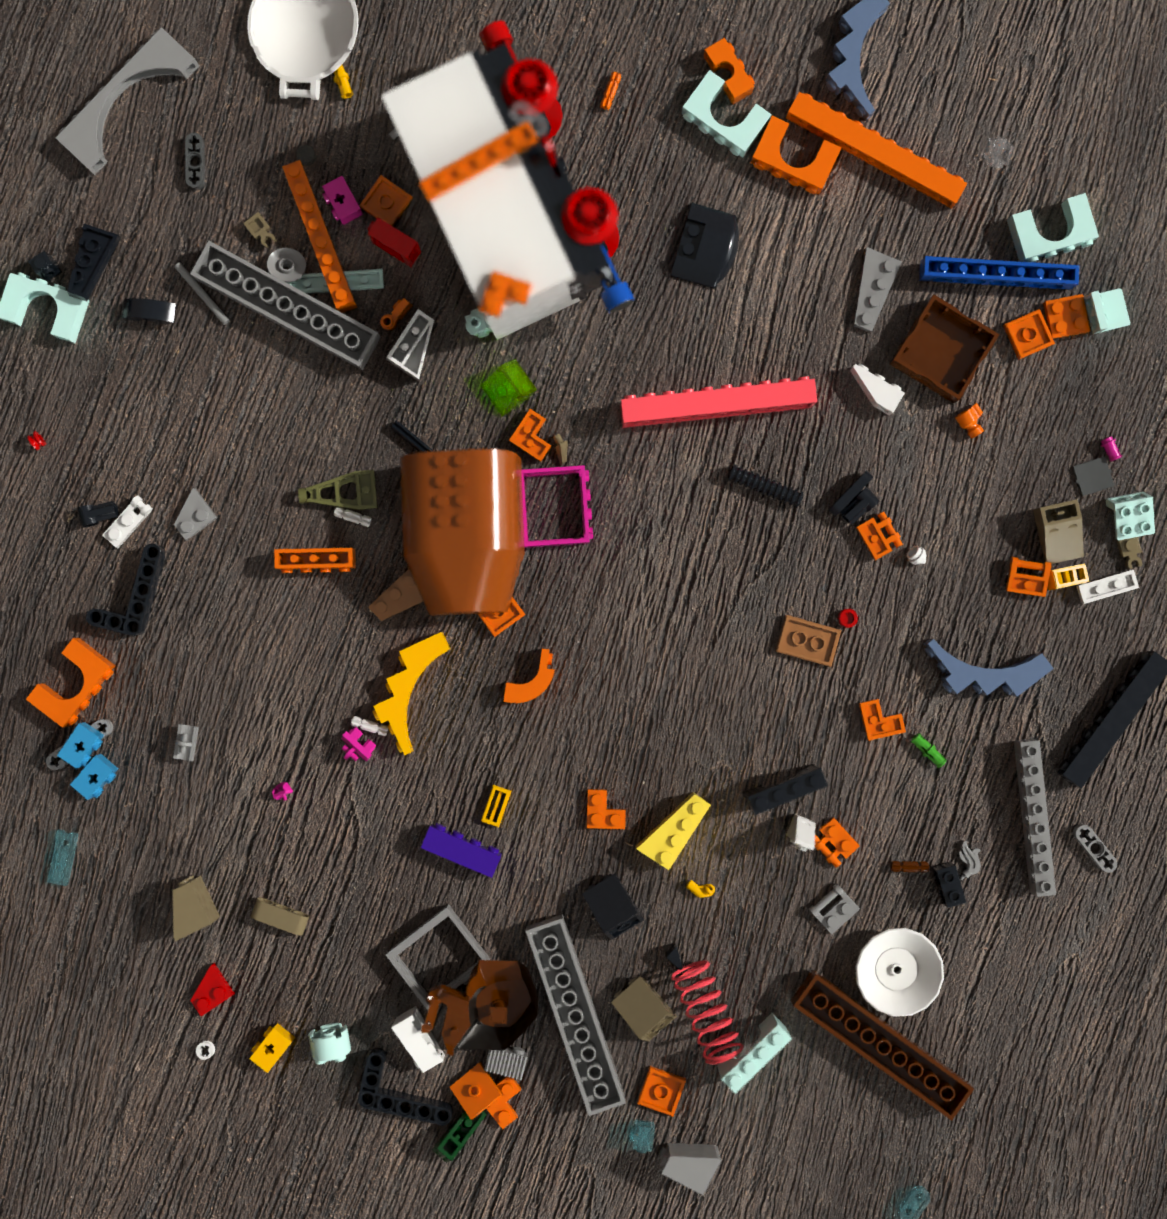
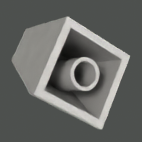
M668 1143L666 1148L663 1147L658 1156L661 1174L701 1195H704L721 1162L718 1147L706 1144Z

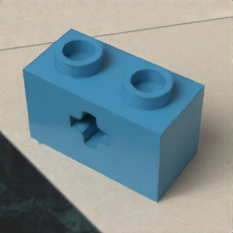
M86 722L79 723L57 756L76 769L85 767L91 761L92 757L90 755L93 751H96L102 745L103 741L101 739L104 734Z
M102 754L95 755L70 785L87 800L94 797L98 798L104 791L103 786L115 779L117 776L115 773L119 768Z

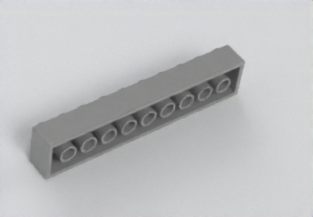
M211 241L207 242L190 273L199 282L362 371L381 338L378 332Z
M563 914L526 926V934L588 1115L591 1116L625 1104V1094Z

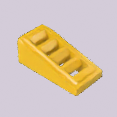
M1080 564L1051 570L1048 590L1089 582L1086 565ZM1076 569H1078L1080 580L1077 578Z

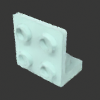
M1121 288L1102 293L1095 291L1084 297L1092 334L1130 325Z
M1138 492L1106 499V506L1114 510L1117 540L1155 533L1152 496L1145 492Z

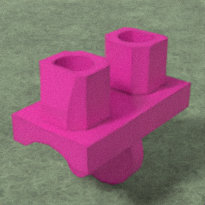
M357 727L349 732L346 731L342 735L341 740L348 745H344L341 748L347 753L343 758L347 760L351 757L356 762L359 759L354 753L356 752L367 762L372 756L371 753L376 745L368 739L362 746L357 740L363 733Z

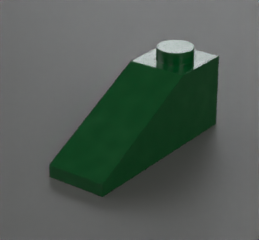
M464 1110L439 1139L432 1151L446 1163L452 1162L486 1117L487 1113L482 1111L474 1119H470Z

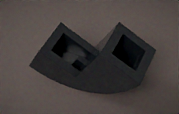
M124 299L122 318L132 321L148 320L165 325L174 323L176 304L152 299Z

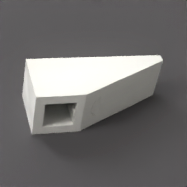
M854 364L850 371L871 404L887 415H891L905 394L901 391L902 388L894 383H887L884 381L885 378L879 374L874 375L870 373L866 366Z
M794 814L786 834L790 838V842L801 850L807 851V848L813 850L815 846V822Z

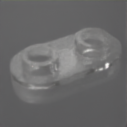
M517 102L511 107L510 116L517 125L520 126L528 121L537 137L546 133L548 129L546 119L528 103ZM518 109L522 111L521 117L517 114ZM534 122L538 125L537 130L533 128Z

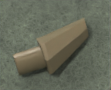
M557 434L553 439L557 444L555 449L560 466L567 462L568 441H563L560 434Z

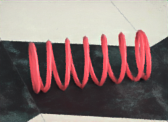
M702 960L688 964L682 970L678 969L671 975V980L676 981L674 984L675 989L684 991L679 1000L681 1003L689 1005L685 1014L687 1017L695 1019L691 1029L700 1033L697 1038V1044L706 1046L702 1054L703 1058H705V1063L713 1065L734 1058L742 1052L744 1045L738 1042L730 1043L706 1055L707 1050L711 1046L727 1043L735 1039L739 1033L732 1031L716 1038L711 1043L701 1042L700 1039L706 1032L726 1027L733 1021V1018L729 1017L721 1019L705 1029L695 1028L694 1025L701 1018L713 1016L727 1008L726 1004H720L704 1011L700 1015L689 1014V1010L696 1004L707 1002L721 995L720 990H715L699 997L695 1001L683 1000V997L689 991L709 985L716 979V977L710 976L689 987H678L677 984L681 980L691 978L710 966L709 961ZM691 968L690 970L683 973L680 977L675 978V976L681 973L682 971ZM740 1046V1049L732 1053L712 1057L724 1049Z

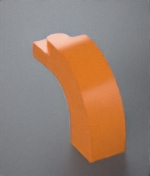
M542 648L539 671L533 680L523 684L506 682L503 702H527L538 697L546 690L555 669L547 668L548 665H552L553 654L549 653L550 649Z

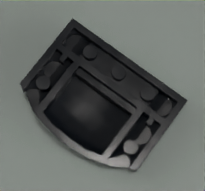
M692 203L671 276L715 289L718 286L717 284L727 276L737 254L739 229L736 215Z

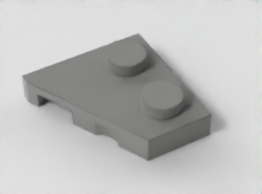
M193 488L174 526L185 540H189L218 517L198 490Z

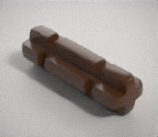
M891 861V871L917 873L920 871L921 873L929 872V863H918L917 861H902L900 863L899 861Z

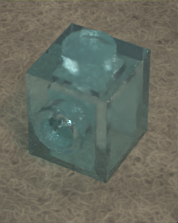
M635 1120L634 1130H630L629 1142H632L633 1149L637 1152H652L655 1133L654 1122Z

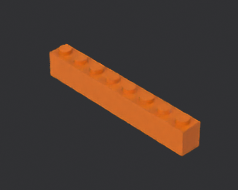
M298 160L282 166L337 311L344 313L357 308L301 161Z

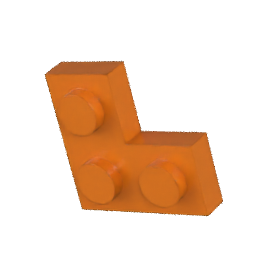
M492 271L479 311L500 318L506 299L526 305L532 284Z
M529 409L509 441L541 462L551 448L550 444L536 436L546 419L532 409Z
M879 699L859 703L868 741L906 732L902 713L883 717Z
M588 789L587 828L625 829L626 809H607V789Z
M507 1076L496 1083L503 1095L486 1108L502 1130L518 1118V1114L507 1101L521 1091V1087L515 1079Z

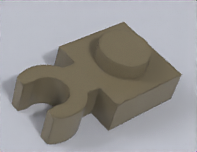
M259 212L243 223L256 240L261 237V243L265 248H269L266 244L268 238L277 242L273 234L267 233L271 230V227Z
M1138 537L1124 540L1116 539L1120 557L1127 558L1125 562L1127 570L1132 569V561L1136 562L1137 567H1141L1142 560L1137 557V554L1142 552Z

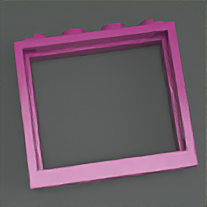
M585 465L521 470L524 548L590 543V539H593V527H589L588 520H592L591 508H587V501H591L590 489H586V482L589 481V470H585ZM579 474L584 537L529 541L524 477Z

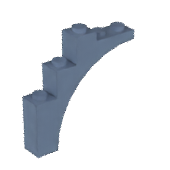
M862 0L841 16L838 24L842 33L847 34V36L836 43L832 50L833 58L837 63L841 64L828 73L825 80L827 88L834 92L836 96L842 91L844 92L845 99L854 105L857 115L863 117L865 121L872 117L875 109L869 101L862 84L860 53L866 33L874 22L886 12L890 4L888 0Z
M928 639L923 643L926 646V653L931 658L934 657L938 662L936 665L942 673L946 672V675L941 678L944 682L942 686L948 693L951 692L952 694H958L973 683L972 687L978 694L989 695L1003 684L1002 689L1007 695L1018 697L1054 669L1042 653H1035L1026 660L1011 666L992 669L972 666L956 659L946 652L934 639Z

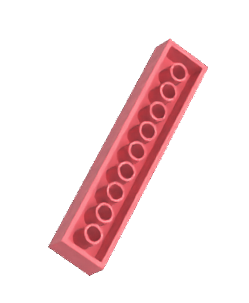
M808 376L799 377L798 381H790L787 378L778 380V383L761 381L759 385H752L751 383H742L740 387L723 385L721 389L714 390L713 387L701 388L702 391L694 392V389L682 390V393L676 394L674 391H665L663 395L655 396V393H646L644 397L636 398V395L624 396V399H621L620 409L622 428L812 408L817 403L815 379H809Z

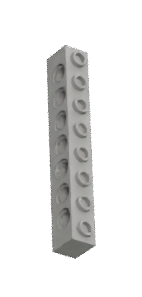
M1015 740L1014 749L1030 893L1036 897L1056 895L1040 740Z

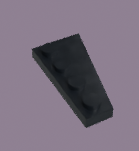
M83 223V234L79 240L80 247L75 257L76 264L71 273L67 293L71 297L87 302L119 243L120 237L118 234Z

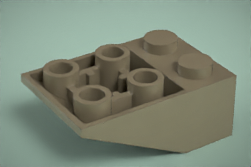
M1078 499L1033 509L1045 562L1054 564L1084 557L1082 515Z

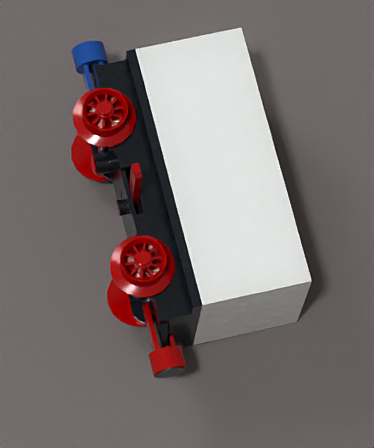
M504 21L492 22L480 31L479 37L487 52L486 54L481 56L479 50L476 49L381 95L421 181L527 121L538 138L539 142L431 202L479 306H481L492 271L532 284L526 305L506 299L500 318L483 313L497 340L587 298L586 293L601 286L604 291L600 296L608 313L617 312L633 303L635 299L627 282L620 281L610 260L618 248L620 238L617 228L618 211L616 203L609 194L598 188L587 187L577 191L573 189L565 173L568 170L562 157L558 158L550 140L560 129L563 118L561 105L556 99L558 90L556 75L547 64L540 60L524 59L517 61L511 48L513 38Z

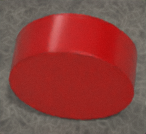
M843 609L838 614V622L842 627H853L858 621V615L852 609Z

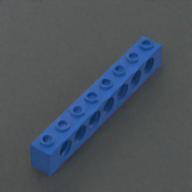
M925 256L920 261L919 281L1071 290L1079 284L1080 265Z

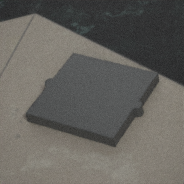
M1105 456L1072 467L1076 478L1075 483L1078 484L1081 496L1114 486L1111 477L1112 470L1109 469Z

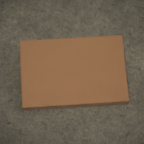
M785 615L775 651L832 667L842 630Z

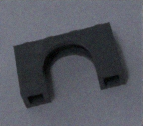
M811 764L796 770L797 775L784 782L769 787L759 785L744 791L743 794L750 811L754 815H758L827 787L828 784L821 767Z

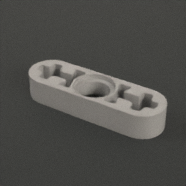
M1084 824L1076 825L1073 829L1074 838L1100 870L1108 873L1113 872L1117 868L1115 857L1091 827ZM1081 829L1087 830V831L1085 832V835H1086L1088 838H1090V840H1087V839H1086L1085 837H1083V836H1079V835H1081V832H1080ZM1093 843H1098L1100 846L1097 853H1092L1090 850ZM1103 856L1105 859L1111 860V861L1109 862V865H1110V866H1109V867L1104 866V865H1105L1104 860H1103L1102 858H1099V857Z

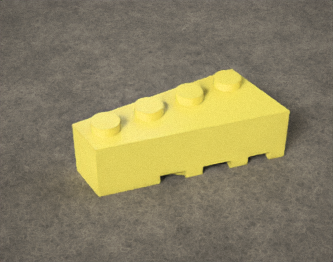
M692 792L670 815L663 819L654 830L636 845V849L669 870L711 804Z

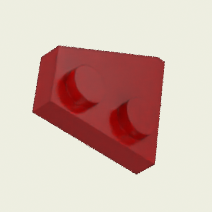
M213 963L190 1001L199 1015L203 1016L235 993L216 964Z

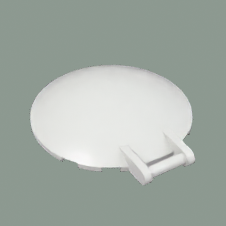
M252 0L247 26L250 45L253 47L259 62L269 72L280 78L279 96L281 99L303 97L319 100L321 79L332 74L345 62L355 44L358 33V10L355 0ZM290 83H311L310 90L289 89Z

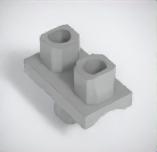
M178 724L173 759L194 761L198 726Z

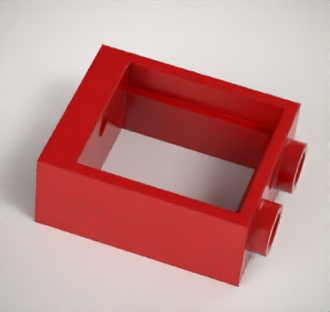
M377 217L376 221H372L368 227L369 232L367 234L372 243L412 268L421 253L418 242Z

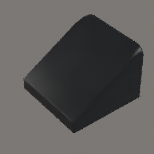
M674 943L666 952V957L679 970H682L683 966L676 943Z

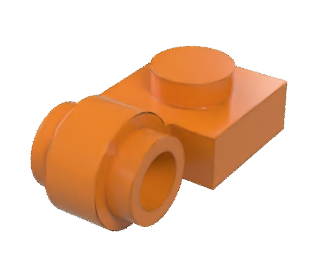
M405 298L398 300L393 306L392 315L386 314L382 316L380 320L381 326L386 330H393L399 319L401 320L413 305ZM390 319L391 323L387 325L386 323Z

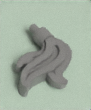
M966 840L961 842V851L958 852L960 859L967 864V869L960 876L961 880L978 873L981 868L978 853L981 850L974 848L971 851Z

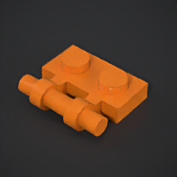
M884 511L877 515L881 521L878 524L874 518H871L855 527L874 561L893 551L889 545L891 542L894 543L896 548L903 545L900 540V534L894 530L890 517L887 518ZM884 527L889 535L888 538L884 537L880 530Z
M834 817L819 829L824 835L822 838L819 839L815 834V849L817 851L820 850L826 857V861L832 863L835 868L841 865L837 858L838 855L841 854L847 859L860 847ZM828 841L835 847L832 852L825 845Z

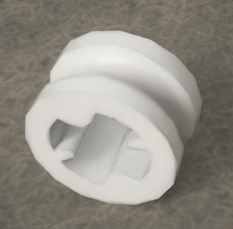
M203 1041L196 1048V1055L202 1060L209 1059L215 1052V1046L210 1041ZM202 1046H203V1047H205V1046H208V1047H209V1049H208L209 1055H208V1053H206L205 1055L202 1053V1051H203V1048H201Z

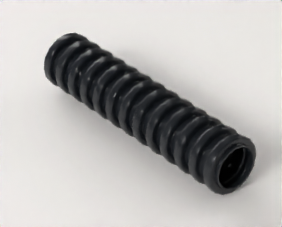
M736 464L732 466L728 475L729 481L732 479L734 483L739 482V485L744 484L745 487L749 486L752 490L754 488L757 492L761 491V494L767 493V496L771 495L772 498H778L779 501L783 500L784 503L789 502V505L794 504L796 508L800 505L804 496L802 491L792 490V487L787 488L785 484L782 486L780 482L777 484L775 480L765 479L763 475L760 477L758 473L755 475L753 471L743 470L741 466L738 468Z

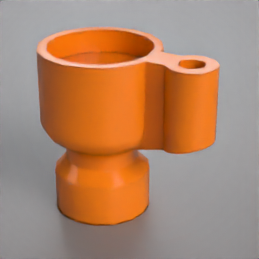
M977 403L955 417L960 427L968 430L967 434L970 439L984 432L981 425L977 424L978 418L983 414Z

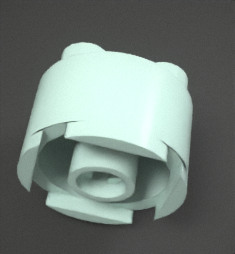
M330 1023L320 1026L321 1030L315 1032V1029L309 1032L312 1058L315 1060V1064L319 1065L331 1060L335 1062L343 1061L351 1051L347 1025L342 1027V1023Z

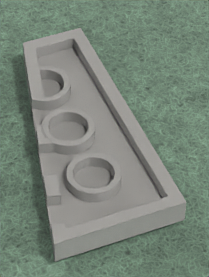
M866 247L853 326L871 333L902 262Z

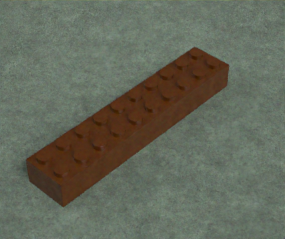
M813 969L790 1000L795 1008L951 1121L974 1091V1088L968 1081Z

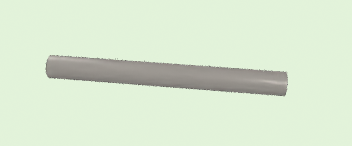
M178 262L174 266L175 269L223 325H226L230 321L185 267Z

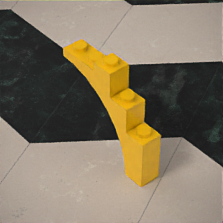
M443 632L399 651V661L407 669L387 678L388 683L385 684L390 694L393 693L394 697L373 706L375 710L372 712L377 721L380 720L381 724L389 721L388 729L391 735L395 734L398 740L396 746L399 752H403L404 755L414 751L407 728V707L410 695L417 679L426 667L437 657L450 650Z

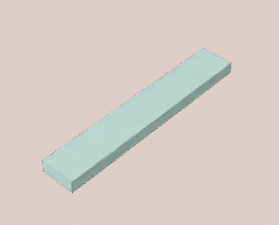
M383 269L344 271L351 291L384 288ZM323 273L303 274L300 279L294 282H286L306 294L330 292Z

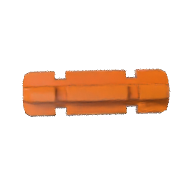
M617 72L611 73L610 81H608L603 95L604 98H602L600 103L602 109L609 110L621 80V74Z

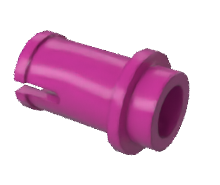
M1112 436L1101 440V447H1104L1110 462L1122 457L1114 442L1116 439H1113Z

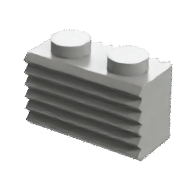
M520 1047L506 1048L503 1051L489 1050L484 1071L522 1080L528 1053Z

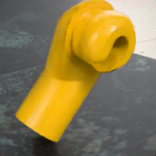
M690 880L685 886L698 898L710 897L715 892V887L712 884L698 886L693 880Z

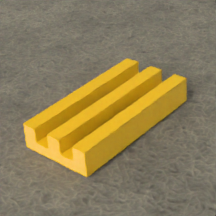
M493 785L481 822L499 827L512 790ZM497 790L499 791L493 811L491 813L490 819L488 820L486 819V816L488 814L494 793ZM506 793L497 822H494L493 820L502 794Z

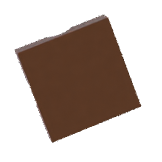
M933 294L926 302L889 364L952 403H955L961 399L972 381L978 365L986 358L1000 334L979 321L965 316L956 307Z

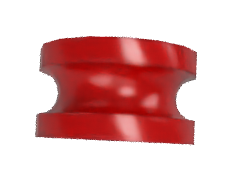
M34 431L32 436H27L28 441L36 450H39L41 445H46L45 440L37 431Z

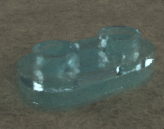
M915 1186L911 1189L899 1206L898 1213L901 1219H918L930 1202V1194L925 1187ZM918 1193H922L921 1197H916ZM911 1209L910 1213H905V1210Z

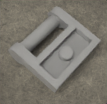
M836 883L833 889L815 906L812 905L809 910L833 934L860 908ZM839 894L841 898L821 915L820 911Z

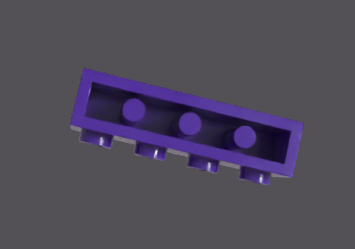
M435 823V825H430L422 843V849L488 877H493L502 856L498 848L490 845L487 848L481 845V841L474 838L468 840L463 837L464 834L458 831L449 832L441 824Z

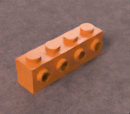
M354 548L274 549L275 569L281 570V573H293V569H300V573H312V569H320V572H331V569L338 568L339 572H351L350 568H356V556Z

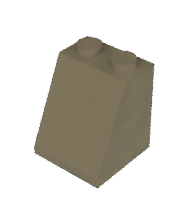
M192 875L177 883L178 887L173 890V938L175 941L212 924L220 917L201 875L196 878Z
M635 977L628 983V988L624 991L620 990L615 994V999L611 1003L638 1038L649 1042L671 1023L677 1015L645 978Z

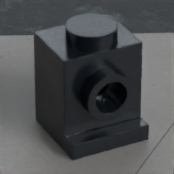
M45 251L28 260L35 273L47 282L62 273L54 258Z

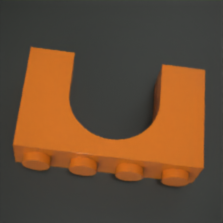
M771 116L751 163L759 170L765 169L771 172V175L776 178L782 177L788 180L793 186L804 187L811 194H820L842 147L824 140L815 160L810 165L802 168L792 167L782 159L780 154V143L789 123Z
M73 638L61 653L76 664L83 673L84 684L79 694L71 699L64 698L45 683L37 684L26 698L28 702L61 727L75 724L79 718L77 715L80 711H84L89 706L90 698L99 693L102 689L100 685L114 673L112 670L115 665L80 638Z

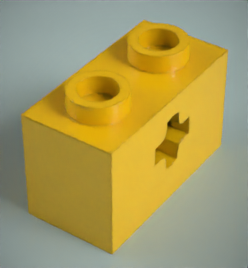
M278 1023L274 1028L270 1026L263 1034L265 1037L264 1041L256 1043L251 1050L253 1055L249 1058L267 1073L295 1038ZM270 1044L274 1046L272 1049L268 1048Z

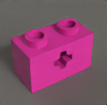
M343 176L322 186L325 191L322 195L327 204H332L334 209L331 212L336 221L341 220L344 225L363 215ZM341 198L344 202L342 204L339 203V199Z

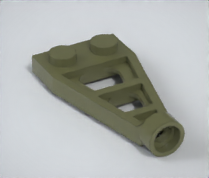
M375 470L354 471L308 488H299L300 504L309 502L355 510L378 508ZM351 482L355 483L356 499L342 498L340 496L341 486ZM334 487L336 498L323 499L321 497V490Z

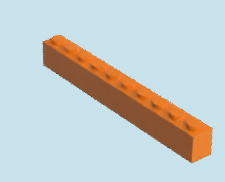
M799 92L787 113L786 119L826 141L842 147L841 149L951 209L956 205L967 185L960 176L951 175L945 168L931 164L927 158L918 157L913 154L912 150L898 146L892 139H885L876 130H869L863 127L861 122L857 120L852 121L843 112L830 109L829 105L824 102L819 103L808 93Z

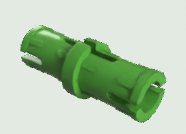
M917 733L911 739V742L923 752L922 755L928 757L937 768L942 767L946 763L947 759L935 749L936 746L930 744L920 733Z

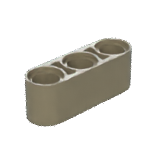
M261 897L256 899L250 916L254 920L295 935H303L309 919V915Z

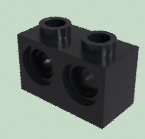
M947 862L933 866L932 871L942 904L950 908L966 903L956 865Z

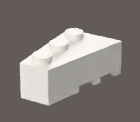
M419 309L386 357L387 361L419 381L434 319Z
M415 1006L396 1017L391 1028L412 1056L415 1066L424 1073L444 1060L445 1054L431 1031L430 1033L421 1034V1025L425 1024V1020Z

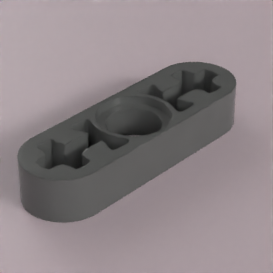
M190 133L185 139V180L187 185L193 190H200L205 185V142L198 133ZM194 139H197L199 142L196 143V150L198 152H194V146L191 144V142H194ZM199 157V165L191 166V159ZM193 171L196 172V177L199 179V181H196L195 185L191 181L195 178V174L193 173Z

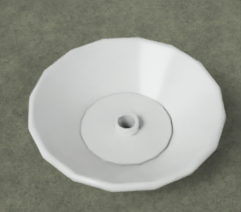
M907 928L887 929L873 936L861 949L856 963V982L864 1000L877 1011L893 1017L912 1016L926 1009L939 995L944 980L943 960L936 946L923 934ZM896 966L900 967L898 972H894Z

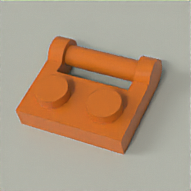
M1011 557L1006 591L1046 597L1051 562L1038 563L1018 560V557ZM1017 567L1042 571V576L1016 573Z

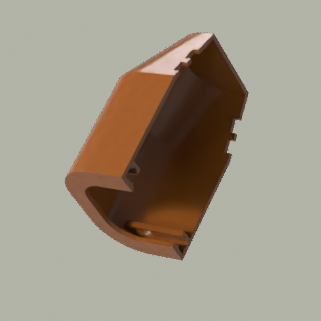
M496 449L421 452L400 457L403 557L430 616L508 613L515 582L519 575V568L525 555L521 457L515 452Z

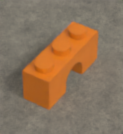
M724 37L706 48L703 57L713 73L719 69H727L731 72L732 77L725 81L723 90L733 105L752 94L755 83L751 75H747L742 60L740 58L737 59L734 54L733 45L727 42Z

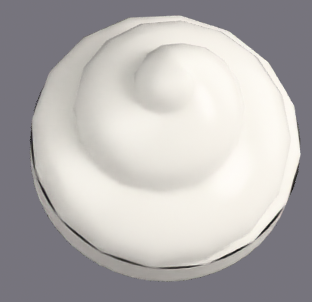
M913 546L909 549L907 557L911 564L920 565L926 563L924 548Z

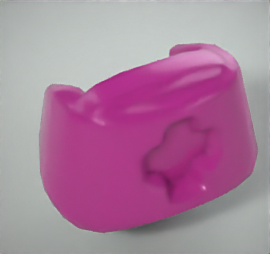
M282 782L275 786L272 790V795L275 800L283 798L285 801L287 800L286 795L292 793L293 790L287 782Z

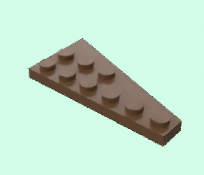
M408 569L368 607L380 621L386 620L423 602L410 570Z

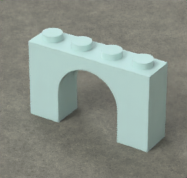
M709 70L684 104L681 114L686 121L694 122L698 125V128L703 133L712 135L718 144L726 145L732 154L743 158L770 121L772 114L758 104H755L744 121L736 126L727 127L716 122L711 114L710 106L722 91L725 81Z
M1086 193L1067 198L1061 204L1067 222V233L1065 238L1060 241H1049L1038 233L1031 209L1013 214L1007 219L1019 262H1037L1040 257L1045 256V259L1056 256L1057 252L1060 251L1068 253L1075 250L1077 246L1085 248L1094 244L1093 241L1099 235Z
M18 272L17 275L10 273L0 301V319L21 326L29 303L38 296L49 295L54 298L57 304V315L51 335L76 343L89 300L86 302L69 296L64 286L54 284L53 287L47 285L48 282L39 278L32 280L29 279V275Z
M773 1013L759 1025L761 1034L756 1043L739 1058L734 1057L717 1065L721 1080L735 1094L792 1039L786 1026Z

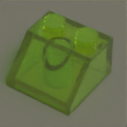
M516 359L502 364L481 385L502 416L515 409L537 391Z

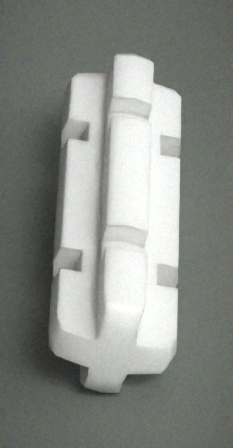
M336 507L334 511V516L342 519L343 517L344 520L357 524L361 523V525L369 527L372 518L369 516H362L360 513L345 510L341 507Z
M357 716L352 718L351 726L361 727L362 730L372 733L377 732L382 736H386L388 733V726L379 725V723L367 719L361 720Z

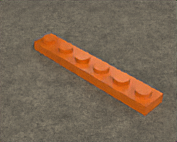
M527 121L419 183L429 201L432 202L539 142L538 138Z

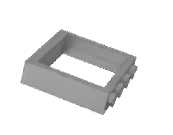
M449 904L385 954L427 1010L429 1009V1003L426 1001L428 993L398 954L449 916L481 958L480 960H490L489 956ZM479 961L446 986L458 990L457 987L461 984L467 985L469 976Z

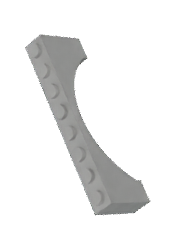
M161 27L151 35V39L146 44L139 47L137 53L125 62L124 67L119 72L113 74L106 86H102L98 94L85 104L84 109L72 117L71 122L59 131L56 139L96 175L108 162L104 158L103 128L107 114L119 95L133 84L154 76L175 75L183 76L187 80L199 67V64L193 56Z

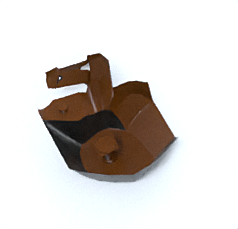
M479 960L469 976L467 994L443 984L431 988L426 1000L429 1003V1009L425 1024L421 1025V1034L430 1033L433 1030L439 1004L443 1002L448 1008L441 1035L444 1039L448 1055L453 1056L454 1049L505 1050L528 1029L538 1015V998L529 970L519 961Z

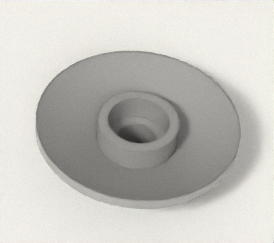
M280 248L270 254L267 260V268L271 275L280 280L294 282L305 273L306 261L297 250Z

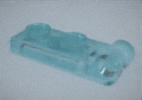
M58 829L55 835L56 841L47 882L67 886L69 885L78 833H65V830ZM64 840L68 841L69 845H63Z

